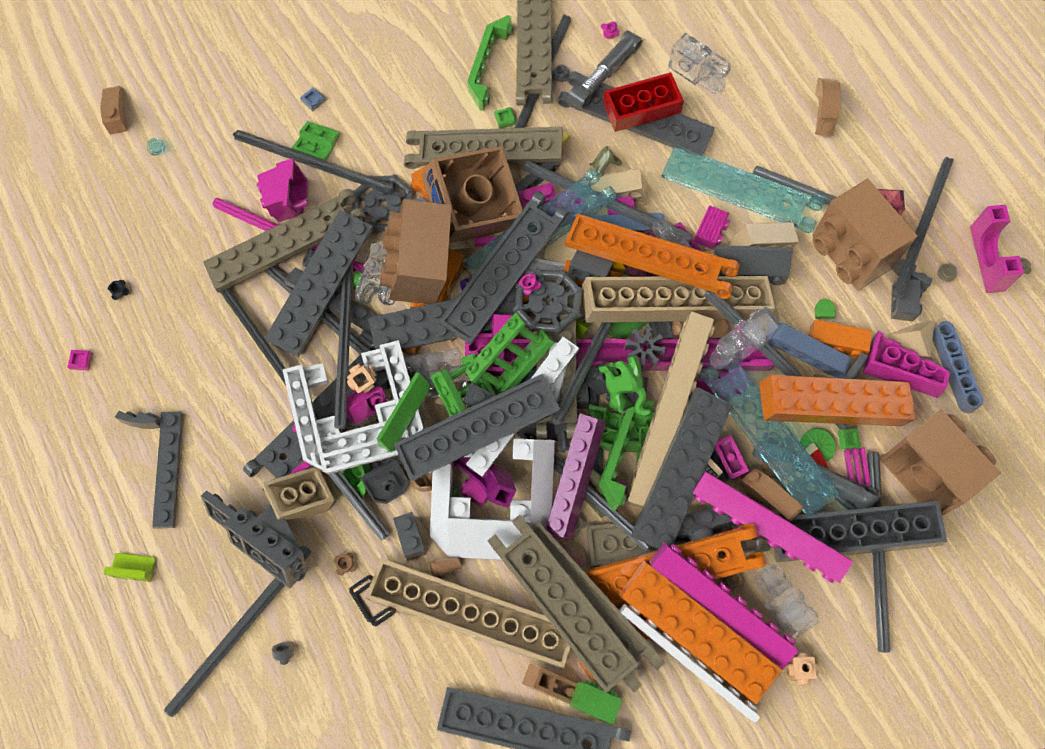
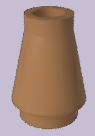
M458 557L437 558L429 562L433 577L441 578L455 570L461 569Z

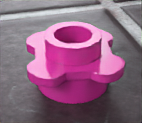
M615 21L601 25L603 36L607 39H613L620 34Z
M534 273L523 276L519 281V285L523 287L525 295H530L532 291L541 288V283L536 280L537 276Z

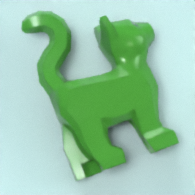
M637 355L629 357L628 364H625L624 361H618L615 364L611 362L599 367V371L606 376V388L610 394V402L608 404L610 408L623 413L625 408L633 407L624 393L637 392L639 394L635 406L637 413L641 416H649L652 413L651 409H644L642 407L646 400V392L643 387L644 382ZM616 368L620 369V371H621V374H620V375H619V373L617 372Z

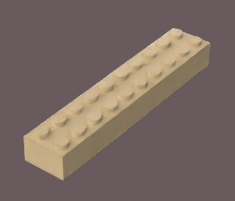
M718 276V281H725L733 286L730 298L724 300L745 320H767L774 312L775 305L768 276ZM586 277L582 285L584 291L582 300L586 323L685 321L691 311L714 320L729 321L704 296L708 290L666 277Z
M691 311L684 321L627 492V499L624 503L641 509L645 504L682 419V414H684L690 401L688 396H690L691 392L693 393L697 382L694 381V378L701 371L703 363L700 360L707 353L709 344H706L709 337H712L715 326L712 325L714 321L712 318Z
M382 558L379 561L365 597L370 602L384 607L391 606L398 612L562 670L570 651V647L547 617L542 614Z

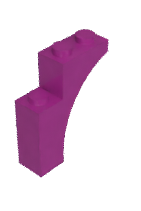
M463 457L454 461V466L470 475L480 484L486 492L489 502L509 508L517 492L510 470L493 464L486 474L481 477L466 465L471 457Z

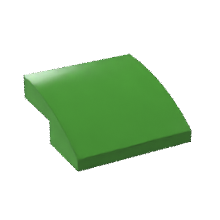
M307 121L299 131L300 137L292 149L312 155L315 159L316 157L319 160L323 159L326 162L337 142L339 131Z

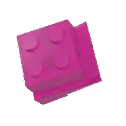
M293 158L276 163L275 168L257 175L259 181L257 188L262 195V198H260L261 205L278 222L292 219L302 214L304 207L309 206L307 199H305L308 195L309 181Z

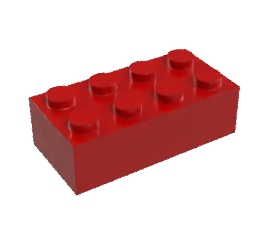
M672 72L605 90L603 105L614 132L680 114L684 104L683 97Z

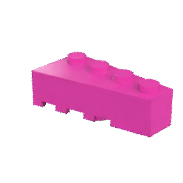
M878 331L870 343V351L867 354L868 358L863 369L864 374L885 381L909 382L910 389L938 398L946 390L950 375L948 370L928 359L920 358L913 350H906L899 346V342L885 338L884 334Z

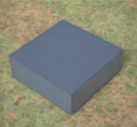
M314 87L300 97L301 101L311 111H314L325 102V98Z

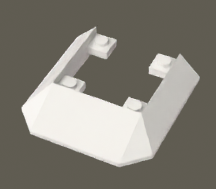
M399 340L382 344L380 349L361 353L363 363L367 367L371 366L374 371L386 370L394 400L375 405L379 423L340 433V430L334 427L335 416L316 420L309 388L328 384L323 363L305 368L302 365L282 369L303 461L330 474L398 455L396 448L393 452H389L379 447L377 437L410 383ZM418 410L400 440L423 430Z
M514 439L513 459L533 460L531 500H512L510 520L470 518L471 498L452 497L454 462L433 471L430 537L448 557L502 560L487 540L496 534L506 548L512 545L522 536L512 523V520L519 515L524 518L530 527L539 521L545 529L547 528L552 510L555 440ZM471 453V454H469V455H467V456H465V457H472L473 453Z

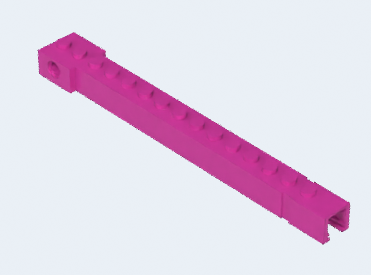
M480 333L472 345L465 342V356L474 353L477 357L482 349L493 339L495 334ZM513 339L511 342L524 350L531 341L529 339ZM576 339V346L579 348V351L576 353V371L593 339ZM605 339L591 367L600 363L608 364L613 362L615 364L618 361H624L626 364L628 362L626 360L628 353L633 352V350H624L627 339ZM662 339L660 344L655 345L658 347L665 346L663 356L660 358L655 355L659 361L653 368H651V364L645 358L646 364L641 371H668L678 339ZM708 339L706 344H709L707 353L700 360L703 363L701 371H729L738 369V371H770L775 366L748 339H739L738 341H731V339ZM643 345L642 351H647V346ZM505 348L498 357L511 364L518 355ZM492 363L486 369V372L493 376H501L505 371L495 363ZM537 363L530 371H537Z

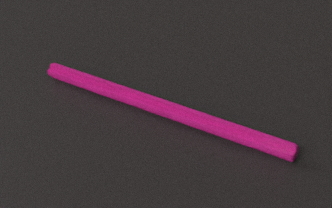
M215 198L212 203L214 208L264 231L278 226L220 198ZM318 244V245H315V246H313V247H311V248H309V249H312V250L316 251V249L318 248L319 244ZM356 260L353 263L354 272L361 271L365 277L371 278L374 272L373 268Z

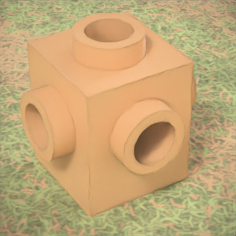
M357 364L349 370L350 374L347 376V383L353 391L356 390L357 393L364 391L366 393L375 387L373 383H375V376L377 375L371 366L367 367L366 364L362 366ZM364 374L366 380L361 381L359 375Z
M797 653L794 656L795 658H792L786 665L787 675L790 681H797L798 685L811 684L810 680L817 679L819 674L818 663L815 662L814 657H807V653ZM803 664L805 665V672L802 670Z

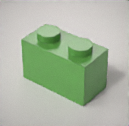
M586 680L585 683L578 682L569 706L614 725L622 699L616 697L617 693L612 690L605 693L597 688L598 684Z

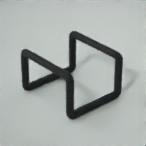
M368 575L349 588V592L366 620L372 626H378L394 615L395 610L389 606L373 617L370 615L358 594L369 588L371 582L356 592L353 591L369 579L372 582L373 576ZM390 611V613H388L387 615H385L384 617L375 622L376 619Z

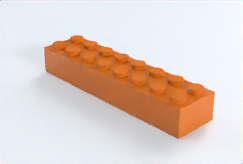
M770 375L759 382L764 421L903 426L916 420L909 382Z
M645 561L642 562L618 593L621 598L755 704L759 702L782 671L777 665Z

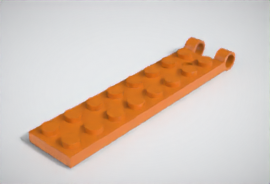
M578 213L565 241L566 247L714 292L721 299L730 298L733 286L728 282L717 280L720 270L726 276L735 277L740 267V264L735 260H728Z
M754 523L744 524L738 529L676 545L682 550L681 555L686 559L690 556L699 564L697 567L700 570L704 571L706 569L715 577L714 579L751 569H758L766 565L763 552H755L745 557L740 541L750 540L758 536ZM657 551L585 570L584 572L614 606L622 605L628 602L621 598L618 593L643 561L651 566L649 560ZM720 551H724L726 553V555L722 558L718 556V553Z

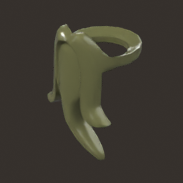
M605 146L595 160L589 163L590 166H593L592 178L598 174L604 176V170L609 163L617 166L622 165V161L613 155L612 150L608 146Z

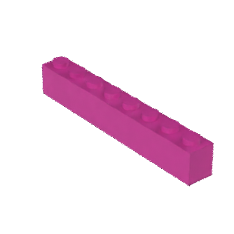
M706 471L693 491V494L696 495L694 498L704 505L706 502L713 505L712 510L722 516L724 513L731 516L730 521L736 525L741 526L742 524L754 523L758 538L762 535L768 539L766 543L778 549L780 546L785 549V554L795 561L798 557L804 561L803 565L813 572L816 569L823 573L822 577L831 583L834 581L841 583L853 563L848 557Z
M664 542L649 560L651 566L783 670L799 651L794 645L796 641L787 633L783 636L778 632L779 627L772 621L768 623L762 619L763 615L757 609H749L746 606L747 602L739 595L734 597L730 594L731 589L724 583L718 584L713 580L715 577L706 569L704 571L700 570L697 567L699 564L690 556L686 559L681 555L682 550L675 544L669 545Z

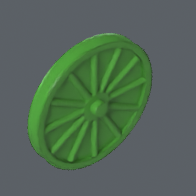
M812 429L802 436L800 451L806 460L810 461L803 451L811 443L816 445L826 462L834 456L836 443L829 432L823 429Z

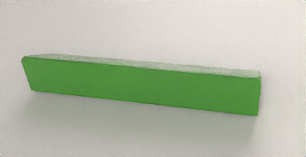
M415 373L377 437L379 447L389 452L394 451V443L401 439L430 389V384L420 373Z

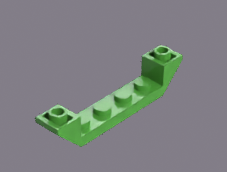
M509 15L486 26L467 81L468 92L482 111L485 104L488 105L490 94H488L487 86L480 85L481 73H484L486 70V59L490 58V47L494 45L495 39L507 40L508 35L512 34L514 24L511 23V16Z
M650 400L642 405L644 409L652 410L649 416H641L637 413L634 406L627 409L621 418L599 482V486L613 511H616L619 505L623 506L627 497L624 494L626 486L614 482L618 472L615 470L616 464L619 465L623 458V453H620L621 449L626 447L629 437L626 436L627 432L632 430L634 422L644 426L647 420L651 421L655 412L652 409L654 401Z

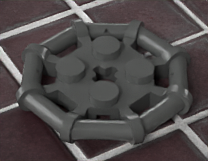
M396 174L391 176H370L371 178L379 179V181L393 184V187L396 185L403 191L400 194L395 190L389 195L372 189L365 195L363 193L369 188L365 185H360L356 190L352 191L356 197L355 202L352 204V210L359 208L360 201H364L365 208L362 210L365 215L373 219L371 222L367 219L365 223L373 227L371 233L385 231V227L388 224H378V222H381V220L388 222L390 212L399 213L403 199H414V189L408 187ZM386 201L387 206L382 205L380 207L379 205L380 202Z
M538 268L534 274L537 276L536 280L539 279L541 288L532 291L528 295V304L523 305L524 289L517 283L513 312L521 316L531 332L541 331L542 329L545 332H556L559 334L562 329L582 315L580 310L584 291L567 274L566 270L554 271L540 270ZM544 278H558L556 283L544 282ZM563 282L568 285L571 291L566 292L564 290ZM551 298V300H554V302H550V305H546L544 299ZM574 298L573 308L568 307V299ZM526 312H533L535 314V319L532 320ZM561 314H568V316H566L563 320H561L558 323L557 319ZM540 321H553V324H543Z

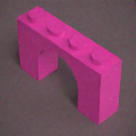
M1006 205L987 206L970 226L986 293L1005 292L1024 274L1020 256L999 257V236L1001 231L1010 223Z

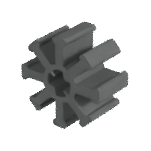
M650 327L645 328L644 338L641 337L638 329L632 331L630 338H633L634 341L627 339L624 350H633L632 353H628L626 360L628 361L629 357L637 355L640 358L641 369L646 364L645 358L651 364V368H653L659 361L655 355L661 358L665 352V346H655L660 344L663 339L660 333L652 340L649 339L652 331ZM643 345L647 346V351H642Z

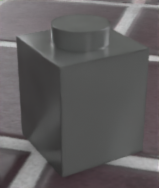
M604 363L590 367L586 377V385L598 395L608 393L606 376L599 371V367L605 365Z

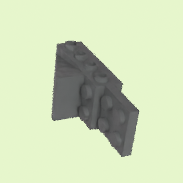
M206 490L201 495L208 516L226 529L231 544L290 589L297 581H301L305 577L307 567L303 552L300 550L286 519L278 520L271 504L257 516L252 510L247 511L241 507L237 511L232 505L229 504L227 506L223 503L221 497L215 493L212 495Z

